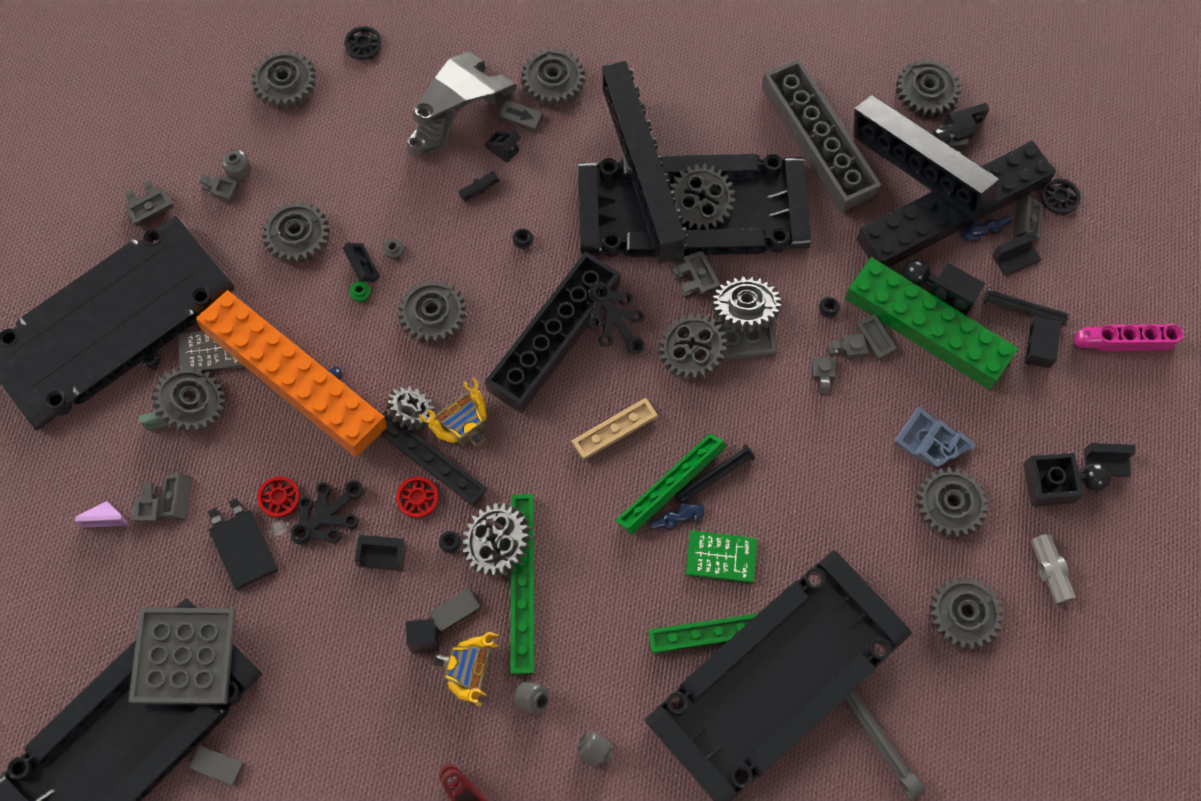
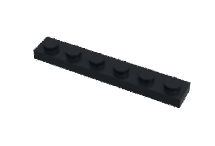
M385 410L382 415L385 417L387 428L380 435L474 507L486 493L487 488L414 431L409 430L406 425L400 427L399 421L392 422L394 417L388 416V411Z

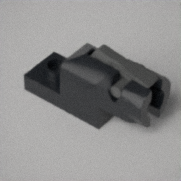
M982 103L949 113L945 125L934 129L931 134L944 141L951 148L966 146L977 131L976 124L985 120L990 108L987 103Z

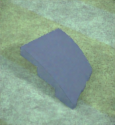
M921 407L916 408L893 441L906 452L934 467H938L976 446L963 433H956L942 420L934 419Z

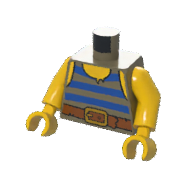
M472 378L474 381L472 388H469L467 382L464 381V387L471 392L470 395L466 392L436 415L432 410L426 409V412L429 413V419L426 420L422 415H420L419 419L424 423H429L428 427L440 440L450 443L457 442L459 445H463L470 440L477 448L486 440L480 432L485 429L484 422L487 419V411L481 392L477 390L478 381Z
M487 632L484 636L460 642L457 646L452 647L450 657L436 655L434 668L446 671L444 679L448 683V688L459 699L482 706L478 698L481 695L486 696L482 690L491 657V650L486 647H498V644L492 643L494 637H499L498 634Z

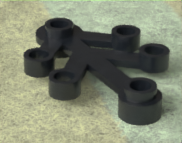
M603 282L591 284L588 294L593 301L591 317L587 319L588 328H599L601 326V319L599 318L601 306L606 311L603 335L598 339L600 346L608 347L612 345L614 323L626 341V350L630 354L641 353L645 347L643 339L633 337L621 317L628 318L633 323L642 322L644 319L643 311L614 307L609 300H617L621 305H628L633 300L631 293L611 291ZM596 289L600 291V296L596 295ZM624 295L628 298L627 302L623 300ZM635 313L639 315L638 320L635 318ZM592 319L596 320V326L592 325ZM604 337L608 338L607 344L604 343ZM632 342L635 344L634 350L631 347Z
M357 480L349 481L345 485V493L326 507L327 496L331 493V488L325 482L319 483L316 487L318 496L315 517L309 522L308 514L313 508V502L307 496L299 500V521L290 531L292 541L297 545H305L311 539L328 540L332 544L338 543L341 539V534L337 529L333 528L329 531L314 529L321 524L346 525L349 529H355L359 521L354 514L347 516L333 514L351 499L356 500L363 495L364 489L362 484ZM322 487H327V491L324 493H321L320 489ZM353 489H359L357 494H351ZM309 501L310 504L307 507H303V502ZM349 519H355L354 524H347ZM301 531H305L306 535L304 537H298ZM332 533H337L335 539H330Z

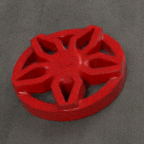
M283 476L272 477L266 480L259 488L257 494L259 507L266 515L273 518H281L291 514L296 510L300 500V492L297 485L291 479ZM280 481L287 482V483H289V484H291V485L285 486V487L283 488V486H282V484L280 483ZM275 482H277L279 487L275 488ZM271 484V492H264L265 488ZM296 493L295 501L293 503V501L289 497H292ZM262 502L269 504L268 510L264 508ZM289 502L292 506H285V503ZM274 505L277 506L276 510L272 512ZM281 506L283 507V509H286V511L278 513L280 511Z
M409 478L397 490V505L401 512L409 517H426L437 506L438 491L435 485L427 478ZM415 482L412 490L405 488L408 484ZM419 482L421 483V488H417ZM424 483L428 484L433 490L426 489L424 491ZM402 492H408L409 494L406 496ZM427 494H434L430 497H426ZM400 496L408 500L404 506L401 505ZM434 499L433 504L429 508V505L426 501H431ZM408 505H413L412 508L406 510ZM425 505L426 511L422 510L420 506ZM417 507L418 511H420L421 513H411V512H413V511L415 510V508Z

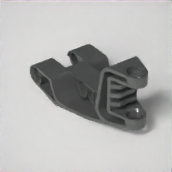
M470 51L450 58L436 75L415 107L413 120L418 125L408 140L407 152L413 156H422L440 150L447 141L457 110L474 100L482 98L492 106L497 107L512 97L517 85L503 74L487 77L483 74L486 69L485 61ZM413 144H416V145L421 146V148H416V147H413L412 145H413Z

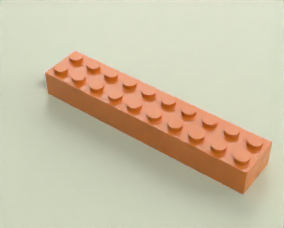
M227 290L196 318L201 331L355 458L387 428L385 417L230 291Z

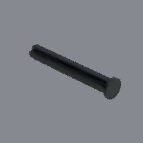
M990 287L987 288L983 298L984 304L987 302L1039 318L1059 321L1063 325L1069 319L1067 312L992 291Z
M746 444L743 445L741 451L676 493V498L681 504L685 503L749 459L754 460L755 456L752 450Z

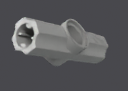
M1044 534L1033 538L1031 544L1039 562L1038 572L1041 579L1047 582L1055 605L1074 600L1076 596L1067 577V563L1063 557H1059L1051 534Z

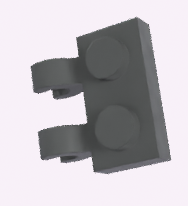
M150 179L143 182L149 195L137 200L131 189L124 192L130 203L125 209L136 227L173 208L163 188L156 190Z
M703 251L684 257V264L673 267L674 272H672V276L675 280H679L687 274L692 279L691 282L682 285L681 293L684 298L691 296L696 291L702 296L720 288V283Z

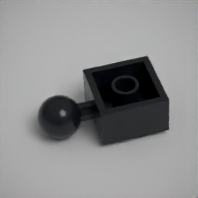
M919 259L908 262L903 270L904 278L917 286L925 284L932 288L930 294L966 316L986 284L949 263L946 264L939 277L931 274L929 265Z
M1075 453L1030 456L1023 464L1031 506L1076 503L1083 496L1082 485L1092 491H1101L1111 481L1109 469L1101 463H1091L1083 471L1079 472Z

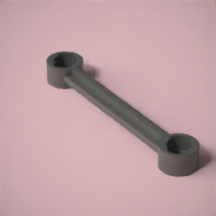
M854 689L844 698L898 778L899 785L911 801H914L925 793L923 785L909 771L857 694L856 689Z

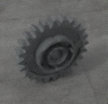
M547 47L546 52L540 49L539 55L532 53L533 59L527 58V64H523V70L521 71V82L524 91L528 92V97L533 96L534 102L541 100V105L548 102L549 107H551L552 103H556L558 107L561 101L566 105L567 99L573 101L574 95L579 96V90H583V83H585V70L582 69V62L578 63V57L572 58V52L565 54V49L558 52L557 47H555L554 51Z
M281 49L279 54L272 51L271 57L265 55L266 60H258L260 66H254L256 72L251 73L254 92L258 99H262L263 104L268 102L271 108L275 104L278 109L282 105H285L286 109H288L289 104L296 107V102L298 101L303 104L302 98L309 99L308 92L314 93L313 86L317 85L315 81L317 76L310 59L306 60L304 54L299 57L298 51L291 54L290 49L285 54Z
M923 58L922 63H920L916 59L914 64L909 62L908 66L903 67L902 72L899 73L895 92L899 94L898 100H903L902 106L908 105V111L914 109L915 115L921 112L922 116L925 117L928 113L933 118L934 113H936L940 117L942 112L947 114L950 108L953 109L959 99L961 89H959L961 83L957 82L959 76H953L955 70H947L949 65L941 66V61L934 63L932 58L930 62H927Z
M292 201L291 206H288L285 202L284 208L276 207V213L270 211L272 218H265L267 224L262 225L265 232L261 233L264 245L267 246L268 252L272 253L274 258L279 257L281 262L287 259L289 264L293 260L300 264L301 259H304L307 263L309 256L315 259V252L322 253L320 247H327L325 240L330 239L328 220L325 218L324 212H320L317 206L313 208L311 203L305 206L303 201L299 205Z
M742 277L741 281L734 278L733 283L726 281V286L720 285V290H716L715 296H713L715 317H719V322L725 321V327L732 325V330L739 327L741 332L746 328L749 332H752L753 328L760 331L761 326L768 328V323L774 324L775 319L779 318V313L781 312L779 292H774V286L768 287V282L761 284V279L753 281V277L749 280Z
M427 279L426 284L419 281L418 287L411 285V292L405 290L406 298L401 297L402 304L398 305L400 311L398 318L401 319L399 322L401 327H404V332H410L411 339L417 336L419 343L425 339L427 345L431 340L438 344V339L446 342V336L454 338L452 332H460L458 325L464 326L463 319L466 318V312L464 311L467 309L466 304H463L464 297L460 296L459 290L454 291L453 284L447 287L445 280L442 284H439L438 279H435L434 283ZM431 309L437 310L433 314L427 313Z
M181 366L180 372L173 368L171 375L165 372L164 379L159 378L158 385L154 386L153 391L155 393L152 394V400H154L152 408H158L155 415H162L161 423L169 422L167 428H171L174 425L176 426V432L183 428L185 434L188 433L189 429H192L196 434L198 428L205 431L207 425L212 427L214 420L218 421L220 418L219 414L223 413L224 408L222 406H224L225 400L222 398L225 393L219 391L222 385L215 384L216 377L208 378L209 372L202 374L201 368L196 372L193 371L192 366L189 367L188 371H185L184 367ZM189 397L193 399V402H187L184 398Z
M948 467L944 473L940 468L937 471V475L931 472L929 478L925 477L923 480L924 485L921 484L918 489L921 492L917 493L916 498L920 499V501L915 506L922 509L917 514L925 516L922 523L929 522L928 529L930 530L935 527L937 535L943 531L945 538L950 533H952L954 539L959 536V533L965 537L968 532L974 533L975 527L979 528L982 525L981 521L987 518L983 514L989 510L988 507L984 506L989 502V499L983 498L987 491L979 489L982 483L976 484L974 482L976 476L968 478V471L960 474V469L957 468L953 473L951 468ZM947 499L954 500L957 506H951Z
M961 576L959 581L953 577L950 583L945 581L942 584L943 588L938 587L935 590L937 594H933L931 597L934 602L928 606L934 611L928 616L935 618L931 626H938L935 633H943L942 641L950 639L951 647L958 643L960 650L965 645H967L968 650H972L974 645L980 649L983 643L988 645L991 642L990 638L995 639L997 637L995 631L999 632L1002 629L998 623L1004 621V618L1000 617L999 614L1004 612V609L997 607L1002 601L994 599L997 592L990 593V585L983 587L982 580L974 583L972 576L968 581L965 580L964 576ZM962 608L970 611V618L962 614Z

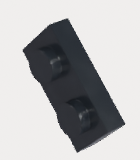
M346 243L343 250L359 281L376 282L380 275L363 243Z

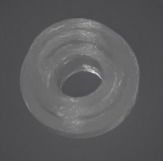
M280 520L271 524V529L267 532L272 535L273 539L290 532L288 528L290 524Z

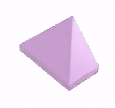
M107 501L75 517V522L82 528L127 526L128 521Z

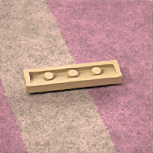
M644 398L573 439L572 445L584 461L653 421L658 415L647 398Z

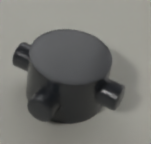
M149 353L144 357L142 364L143 366L147 365L149 368L156 369L161 357L160 355L156 356L154 353Z

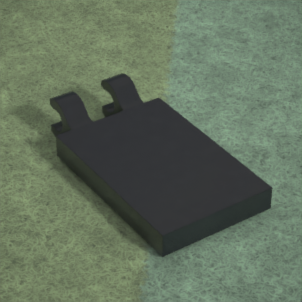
M238 498L229 501V504L236 517L224 522L217 508L208 511L214 527L208 530L234 589L237 591L278 571V568L252 511L244 512L240 501H238Z

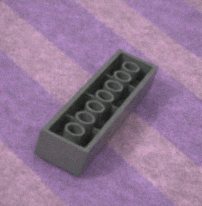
M800 59L765 73L761 88L840 212L844 213L876 198L881 188V183Z

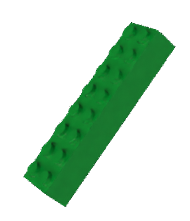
M872 257L853 281L845 296V299L871 316L876 314L880 322L988 390H991L1018 350L1011 343Z

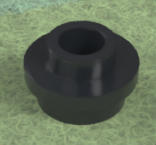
M525 228L518 229L513 234V244L520 249L530 247L533 243L532 233ZM521 238L527 239L525 241H520Z
M827 297L820 301L818 309L824 317L832 318L839 313L840 304L835 298ZM830 306L832 310H827L825 307Z
M447 531L439 538V546L445 553H455L461 547V537L454 531ZM448 540L455 541L452 546H447L446 543Z

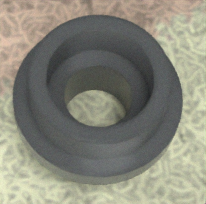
M389 239L383 244V253L386 257L397 259L403 254L404 247L400 240ZM392 246H396V249L391 250L389 248Z

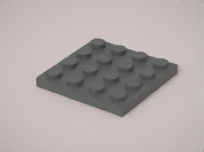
M140 608L129 703L227 705L236 610L232 608Z

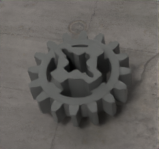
M408 386L407 390H404L403 387H400L398 391L394 389L389 394L385 409L389 410L388 416L394 417L392 422L399 421L400 427L407 425L408 429L411 430L413 426L416 429H420L421 425L425 427L427 423L419 419L420 412L428 420L429 413L426 412V409L433 411L434 407L430 406L431 400L425 399L426 394L420 395L419 389H416L414 392Z

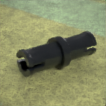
M491 171L479 180L476 178L472 184L459 190L458 193L465 203L477 194L485 193L484 190L500 181L496 173Z

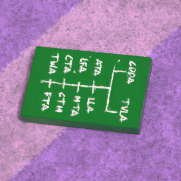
M690 530L685 576L753 584L757 538Z

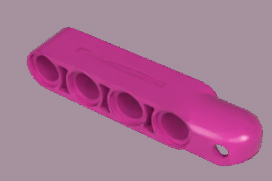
M1173 324L1105 325L1103 327H1086L1075 333L1073 340L1075 346L1079 348H1096L1100 351L1171 350L1182 339L1183 331L1179 326Z

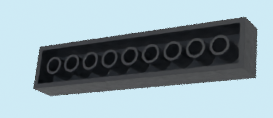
M626 61L602 66V91L659 264L684 258V250L687 249L686 240L688 239L686 227L681 225L682 216L680 209L675 208V194L673 190H669V176L667 172H663V159L661 154H657V141L655 137L651 136L650 120L645 119V105L639 101L640 91L638 85L633 83V70L628 68Z
M1033 140L981 166L999 179L995 208L984 217L1044 187L1047 182L1052 180L1056 170ZM932 191L860 228L856 240L869 259L872 257L883 265L890 267L973 224L975 220Z

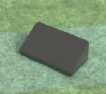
M1030 196L1017 202L1014 228L1015 237H1020L1034 231L1038 237L1036 241L1040 240L1043 213L1042 203Z
M183 473L165 475L159 519L184 520L187 518L192 477Z

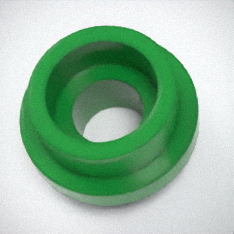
M358 281L351 285L349 294L354 301L364 302L369 298L371 290L367 283ZM358 289H363L361 293L356 292Z

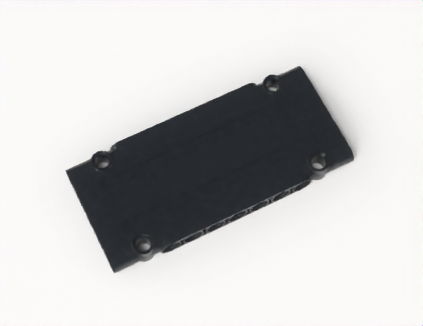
M773 153L767 155L765 159H760V156L757 154L662 156L664 164L662 169L664 173L667 172L670 184H676L674 177L681 178L679 174L681 170L687 173V166L694 170L695 164H698L699 169H702L703 165L706 164L708 170L714 166V172L716 173L721 169V177L728 175L726 183H733L729 190H735V194L730 196L735 199V203L729 204L734 207L733 211H727L730 215L728 219L722 217L724 220L722 225L716 222V229L709 225L708 230H705L704 226L697 230L695 225L689 230V223L682 226L686 227L688 239L686 240L687 249L684 250V256H689L699 251H703L704 255L760 254L768 249L779 253L785 249L810 248L811 231L803 157L781 158ZM605 158L601 163L578 162L581 254L587 252L589 254H605L608 257H616L619 253H624L628 257H657L625 158H622L620 163H617L613 158ZM693 180L690 182L691 187L695 189L701 187L699 181ZM711 188L709 190L713 196H718L720 194V191L717 188ZM687 190L684 191V193H686V194H691V193H690L689 191H687ZM701 194L698 196V200L702 201L705 195ZM690 199L683 201V205L687 208L694 206ZM711 201V202H713L715 205H719V203H718L717 201H715V202H714V201ZM710 207L702 208V212L706 215L713 213ZM774 238H780L782 241H776ZM611 242H612V243H615L616 245L610 246V245H608V243H611Z
M175 216L158 229L152 228L147 230L142 240H132L26 313L18 319L15 328L4 329L0 333V384L35 430H39L53 420V417L56 415L64 416L68 414L72 409L73 403H84L142 362L147 354L156 352L178 336V334H181L195 324L200 312L206 310L227 290L230 292L235 290V287L180 219ZM207 298L205 301L200 302L201 299ZM62 400L59 405L55 406L58 401Z
M832 550L813 568L808 570L802 578L794 581L688 676L679 685V688L670 694L644 721L713 801H732L873 673L881 662L912 635V632L838 552ZM816 575L820 579V584L812 585L808 577ZM875 644H880L884 647V655L875 653ZM674 698L682 699L684 702L683 708L680 710L673 709L670 705L671 700ZM743 770L747 773L748 780L746 783L740 784L735 780L736 771Z
M185 598L175 608L196 607ZM135 640L25 746V753L21 757H16L9 762L7 770L0 775V801H142L226 717L228 709L241 701L243 694L263 673L233 644L229 688L233 687L235 692L232 697L227 698V705L129 703L136 646ZM25 764V772L19 775L20 766Z

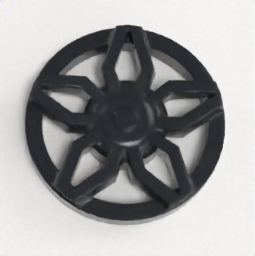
M360 26L348 32L344 45L350 57L358 60H371L379 53L382 47V40L380 34L375 29L368 26ZM361 32L359 36H353L354 34ZM369 32L373 33L377 38L370 37ZM348 43L352 45L351 50L348 47Z
M1052 179L1044 185L1041 191V200L1044 208L1055 214L1067 215L1073 212L1080 203L1081 195L1079 189L1075 184L1066 179ZM1052 184H1061L1058 188L1052 186ZM1069 187L1073 190L1075 195L1069 193ZM1069 204H1075L1073 207L1069 208Z

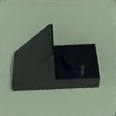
M496 131L483 145L503 161L509 162L520 150L517 142L521 136L517 131Z

